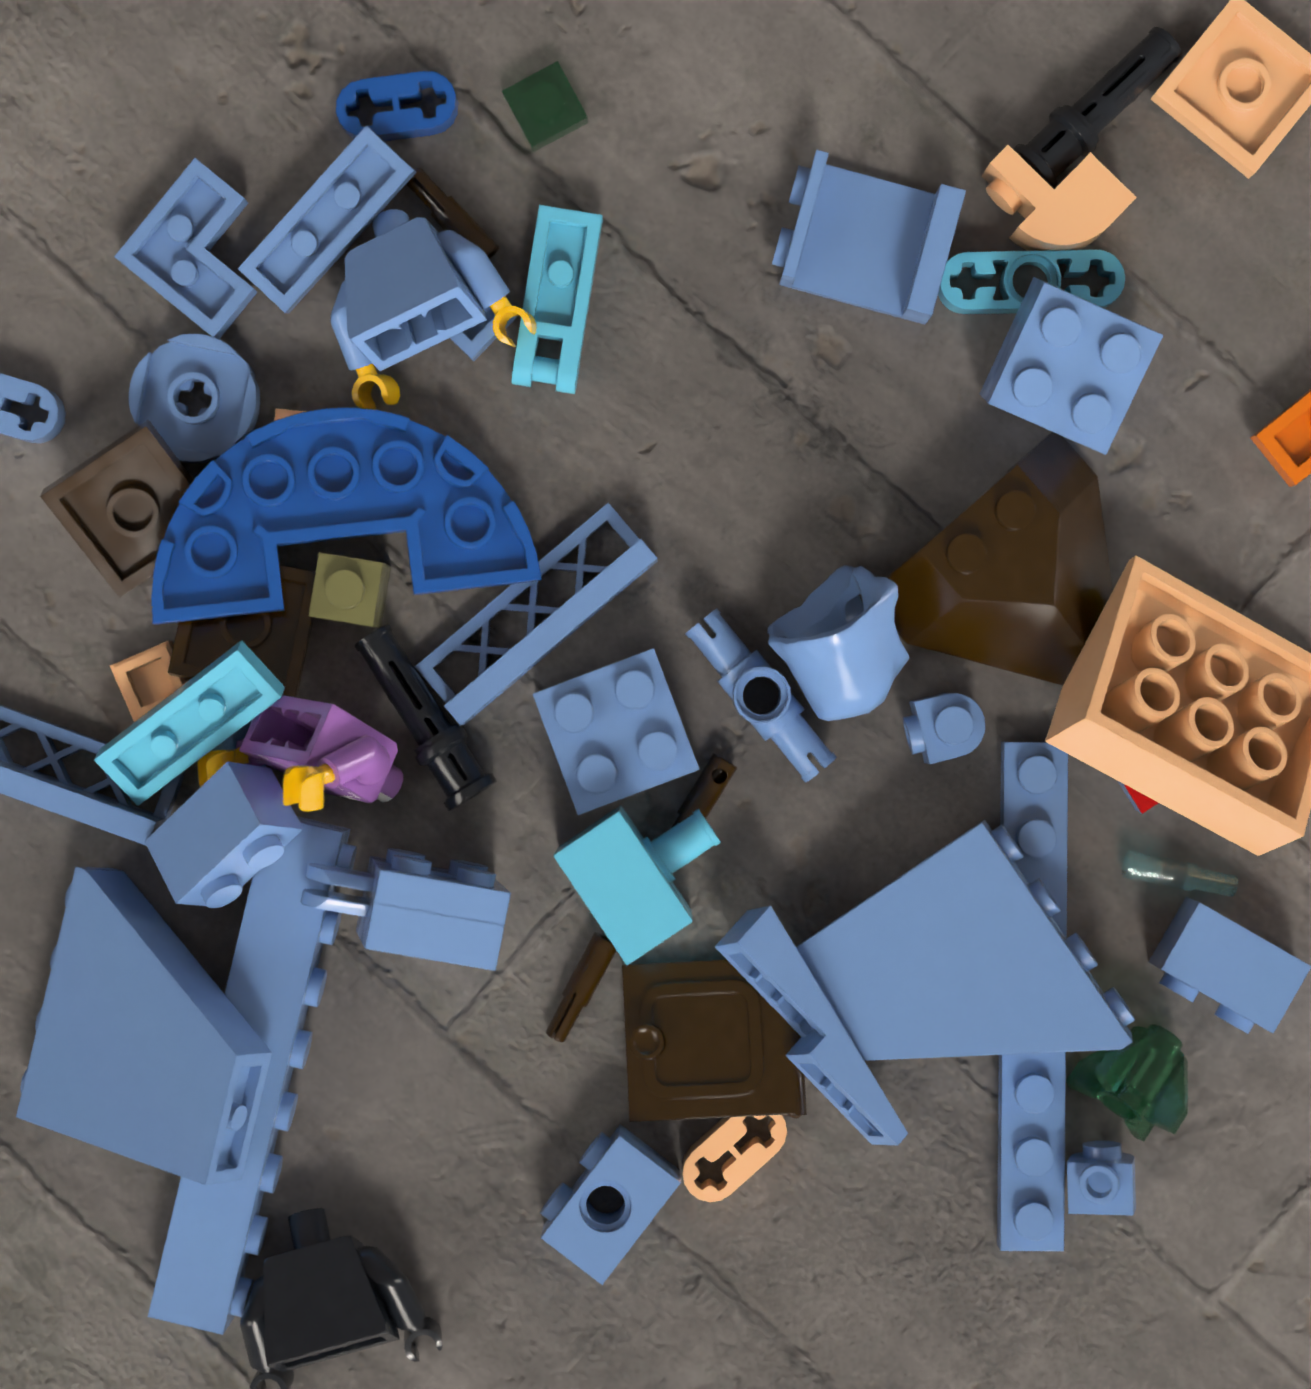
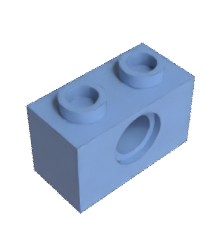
M621 1124L610 1138L603 1132L598 1134L579 1160V1164L586 1168L572 1188L562 1182L540 1211V1214L547 1219L543 1225L541 1239L601 1285L607 1280L681 1183L680 1170ZM611 1186L622 1194L624 1203L615 1212L601 1213L591 1206L588 1196L598 1187Z

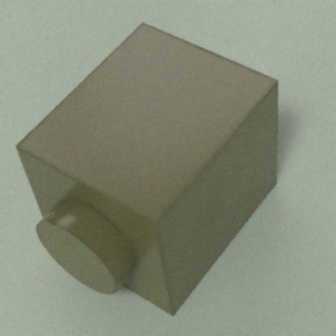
M319 552L309 617L375 628L382 627L391 566L382 562Z

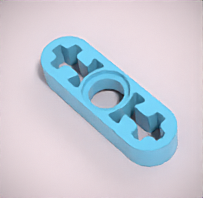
M1104 250L963 252L947 261L938 296L946 308L958 314L1017 313L1024 299L1015 291L1013 286V275L1017 268L1023 265L1037 266L1045 273L1049 284L1060 288L1061 273L1057 264H1066L1067 268L1064 278L1081 277L1089 270L1090 265L1097 266L1098 275L1109 277L1110 282L1109 285L1104 286L1099 291L1097 297L1090 296L1089 286L1069 285L1065 291L1106 308L1121 294L1125 285V272L1120 261L1113 254ZM994 265H1002L1004 267L999 285L1003 300L993 299L996 287L977 288L971 300L963 299V293L960 288L951 287L950 280L956 279L959 276L962 267L971 268L972 278L992 279L996 275Z

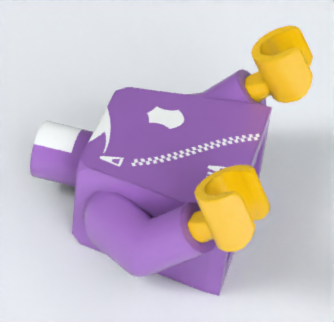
M283 695L252 720L245 738L237 741L236 749L212 750L198 760L200 787L227 761L254 766L266 764L284 773L283 805L289 806L299 803V808L302 811L322 809L324 807V793L366 803H373L376 799L381 802H388L400 790L403 782V773L401 769L392 765L398 752L397 743L334 704Z

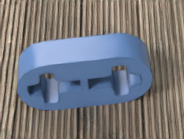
M0 373V434L29 443L40 444L55 438L61 432L66 416L63 402L56 393L38 384ZM36 397H41L39 406L48 411V418L45 423L34 422L31 431H27L28 420L9 412L12 401L32 406L36 401Z

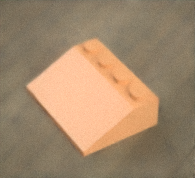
M1135 555L1128 561L1062 687L1045 742L1253 854L1260 856L1299 839L1305 834L1311 810V653Z

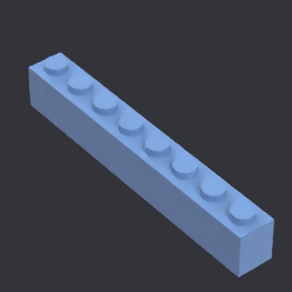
M299 816L297 818L303 830L284 847L283 855L276 862L260 869L252 877L225 990L226 997L272 1052L243 1177L241 1180L203 1185L181 1177L148 1313L150 1318L221 1335L224 1334L233 1321L234 1316L242 1317L253 1287L254 1279L246 1278L244 1274L249 1254L257 1256L260 1254L267 1231L268 1217L260 1216L259 1211L264 1192L274 1193L282 1168L283 1156L274 1154L279 1130L289 1131L297 1105L298 1094L288 1092L293 1069H304L312 1042L313 1032L303 1030L308 1006H319L325 988L327 970L318 968L323 943L328 945L334 944L342 915L340 912L316 909L301 903L304 889L336 892L337 889L335 885L306 878L307 867L309 863H318L353 869L357 846L347 844L351 829Z

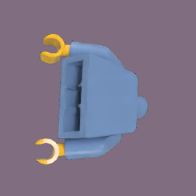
M390 209L378 214L372 224L375 238L350 250L344 258L345 280L340 286L330 315L331 326L349 370H356L359 377L353 384L352 399L359 408L376 410V405L372 399L371 390L375 383L379 386L381 397L387 405L397 404L400 398V388L397 382L391 376L378 374L376 368L382 371L486 321L487 317L484 309L490 307L495 314L493 320L494 334L505 344L516 347L506 333V324L511 317L521 316L527 329L534 335L537 329L535 319L529 312L511 305L505 296L510 290L480 247L452 230L437 232L426 218L416 217L410 220L407 213L398 209Z

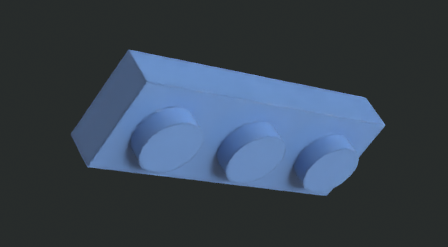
M365 126L240 265L238 270L284 313H290L417 172L370 127Z

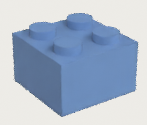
M1033 277L980 391V395L990 405L1106 455L1163 335Z
M654 648L532 694L578 815L700 770Z

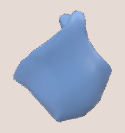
M844 565L836 569L825 582L807 597L800 607L794 608L769 625L767 631L769 634L768 644L786 662L817 717L826 721L846 719L870 713L885 701L894 679L909 660V655L900 640L894 623L898 586L888 578L875 577L862 566L854 568Z

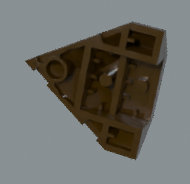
M1051 432L1013 465L999 481L918 552L912 554L886 577L898 586L894 623L900 638L906 644L941 652L1054 684L1064 685L1113 588L1098 476L1063 436Z

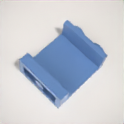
M816 150L811 168L799 165L789 203L801 207L795 229L781 228L772 265L784 268L779 285L925 325L933 314L966 190L941 184L936 194L827 165L829 153Z

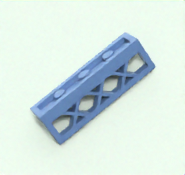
M607 503L539 561L541 577L549 570L576 571L574 596L561 607L537 606L539 581L512 584L417 664L415 668L446 703L444 707L460 725H465L658 561V558L643 540L636 536L613 507ZM608 522L628 545L629 549L609 566L585 565L587 538ZM579 546L577 564L559 563ZM584 572L600 573L583 587ZM530 587L529 605L511 604ZM502 610L528 612L527 635L511 649L489 647L490 624L495 616ZM536 613L551 614L535 628ZM482 628L481 646L462 645ZM454 651L480 653L478 677L458 694L452 690L435 670V667ZM488 654L503 655L487 669Z
M0 704V720L11 723V725L0 730L1 794L146 845L145 840L170 817L186 771H183L163 787L154 813L133 806L128 795L106 772L107 779L88 788L80 787L72 783L62 759L81 750L97 755L99 749L106 745L107 742ZM23 728L37 733L48 756L27 767L13 762L2 739ZM51 738L72 746L58 752ZM52 765L57 778L41 773L38 770ZM111 786L117 799L97 792Z

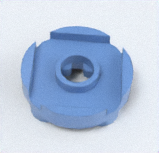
M182 334L168 339V343L159 346L153 353L149 352L138 363L130 382L129 408L134 422L138 426L149 419L179 461L192 464L210 463L253 431L260 411V389L255 379L253 368L227 343L208 335ZM194 382L205 383L204 393L212 397L209 408H201L198 416L190 417L188 416V406L179 402L180 392L191 391L194 387Z

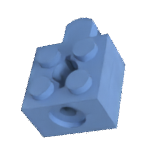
M388 848L386 859L370 856L367 872L318 863L308 864L306 878L325 884L363 890L361 897L326 890L304 889L301 903L316 909L357 915L356 932L365 949L496 971L511 893L496 880V873L488 871V866L452 859L450 860L449 870L431 867L432 862L425 860L426 855Z

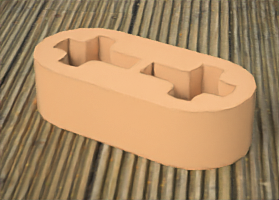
M769 1115L773 1118L768 1125L772 1136L769 1140L763 1142L756 1136L751 1138L741 1148L735 1143L747 1132L744 1121L747 1116L723 1117L696 1141L684 1155L682 1172L684 1184L688 1191L697 1199L706 1202L721 1201L731 1195L778 1153L784 1145L787 1135L784 1115ZM754 1116V1117L757 1118L758 1120H760V1119L764 1118L765 1116ZM729 1150L733 1156L721 1167L724 1177L721 1183L716 1184L710 1178L703 1183L696 1180L700 1174L697 1163L700 1158L705 1157L708 1161L714 1162L726 1151Z

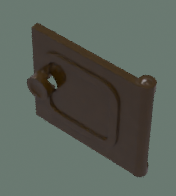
M728 960L622 965L629 1122L784 1115L797 1119L802 1115H807L805 1075L785 1056L801 1036Z

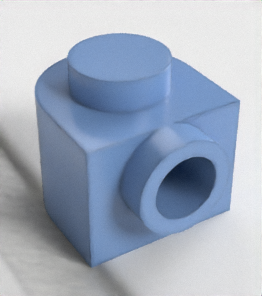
M942 693L910 701L912 715L903 717L904 731L912 755L922 752L924 763L934 764L969 754L980 744L985 732V718L979 705L971 698L958 693Z
M1084 1142L1083 1152L1072 1154L1067 1161L1068 1214L1134 1216L1136 1210L1135 1157L1121 1152V1143Z

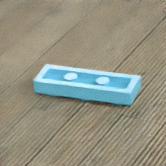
M241 640L99 749L94 761L139 806L279 700L285 687Z

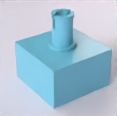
M620 805L560 845L553 855L626 965H629L693 922L691 908L673 883L676 880L673 873L714 845L717 846L721 843L699 809L653 841H650L648 837H642L622 805Z

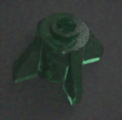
M1151 1024L1148 1028L1132 1027L1130 1031L1133 1043L1122 1050L1096 1051L1080 1060L1066 1080L1069 1088L1094 1099L1098 1097L1109 1110L1125 1119L1124 1122L1133 1137L1141 1141H1145L1154 1126L1175 1134L1188 1115V1060L1181 1051L1183 1044L1172 1032L1159 1025Z

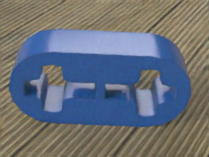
M419 71L360 79L349 83L343 88L336 100V114L339 123L352 139L364 128L358 117L349 116L350 111L359 109V98L370 97L375 107L393 106V111L374 114L372 118L373 125L368 126L384 142L431 136L445 132L453 125L458 115L459 104L452 84L445 76L433 71ZM427 88H433L437 98L446 99L445 104L436 106V117L425 118L421 108L402 109L401 105L421 101L422 90Z

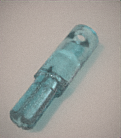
M1127 850L1122 864V877L1190 892L1196 889L1233 897L1238 887H1235L1238 885V878L1235 875L1198 868L1197 864L1156 855H1145L1132 850Z

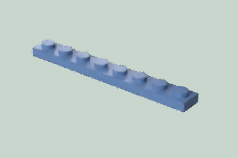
M1001 742L1000 825L1002 824L1024 856L1015 864L1028 883L1031 884L1039 878L1058 904L1061 911L1052 916V918L1067 938L1068 754L1047 742ZM1066 1052L999 1055L997 1246L1000 1251H1064Z

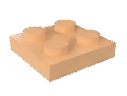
M1230 0L1151 97V100L1249 179L1256 173L1311 105V54L1245 0Z

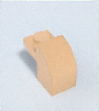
M1009 145L990 162L982 175L989 183L986 187V192L990 198L1006 213L1013 215L1018 211L1025 218L1009 239L1027 251L1081 250L1096 240L1137 198L1091 152L1055 189Z

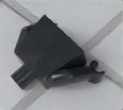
M323 1208L300 1211L288 1217L294 1250L274 1255L264 1260L263 1275L254 1281L240 1320L250 1366L257 1370L250 1389H266L265 1379L276 1381L281 1389H290L294 1381L293 1369L400 1340L398 1329L405 1330L404 1349L406 1356L411 1361H420L419 1351L413 1343V1340L418 1336L428 1335L432 1337L439 1351L442 1350L443 1346L440 1325L436 1320L425 1316V1310L407 1276L378 1247L364 1246L362 1242L352 1235L331 1239L325 1209Z

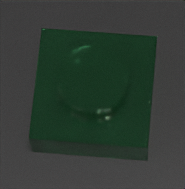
M558 61L502 90L503 98L532 152L588 123V117Z

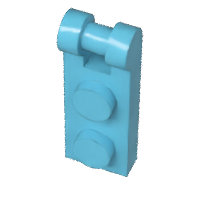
M539 205L522 308L534 317L537 329L535 335L532 334L525 326L521 317L513 364L512 384L531 387L532 382L536 381L554 384L558 392L575 394L603 223L602 215ZM539 338L562 341L560 360L537 356Z

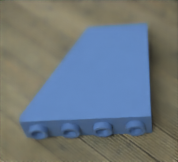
M985 819L795 946L864 1061L1122 1050L1133 1043L1132 1033L1127 1025L1136 1019L1118 991L1112 987L1108 991L1103 992L1089 972L1098 966V963L1080 936L1074 933L1066 938L1052 916L1061 910L1043 882L1038 878L1029 884L1015 862L1024 856L1005 827L1001 824L992 830Z
M75 867L72 883L69 885L65 895L66 908L58 942L50 959L51 971L43 1005L36 1017V1034L28 1068L21 1080V1097L16 1117L203 1185L241 1180L271 1060V1050L124 871L115 868Z

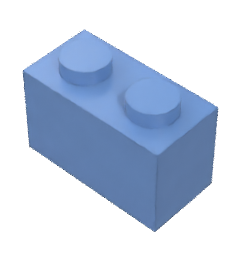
M227 761L148 837L145 843L176 904L219 908L238 898L242 893V886L260 869L276 862L283 855L284 847L303 830V827L291 805H283V790L271 768Z
M1185 897L1149 960V963L1165 972L1159 982L1161 985L1191 1002H1194L1199 992L1220 1003L1214 1015L1247 1034L1250 1033L1254 1024L1274 1033L1311 969V966L1204 904Z

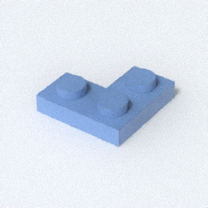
M194 158L114 257L209 335L217 339L222 337L257 294V291L209 252L247 206L248 202L226 182Z

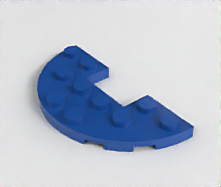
M327 408L295 414L252 431L246 435V438L230 447L215 461L212 460L194 479L180 499L179 505L158 549L153 572L152 619L154 625L285 610L277 546L402 532L406 533L413 595L536 582L542 578L531 534L519 508L511 500L502 485L490 473L489 468L471 451L448 435L444 436L402 415L373 409Z

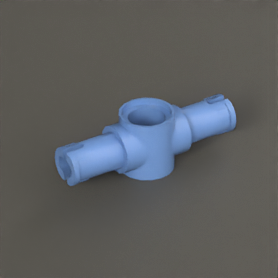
M716 608L703 619L714 632L715 638H711L699 622L687 631L685 635L691 638L722 678L717 682L731 698L737 713L749 721L765 741L769 738L774 741L802 776L801 779L804 783L820 773L808 759V753H811L823 768L831 764L837 756L827 748L801 715L805 709L791 693L786 678L777 670L772 669L758 650L751 653L720 615L721 612L718 608ZM762 676L769 678L775 683L779 698L771 711L764 714H756L746 707L743 701V691L751 679Z

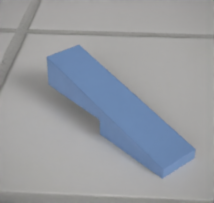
M766 906L747 910L716 944L715 948L801 1036L785 1056L872 1145H899L907 1136V1130L773 908Z

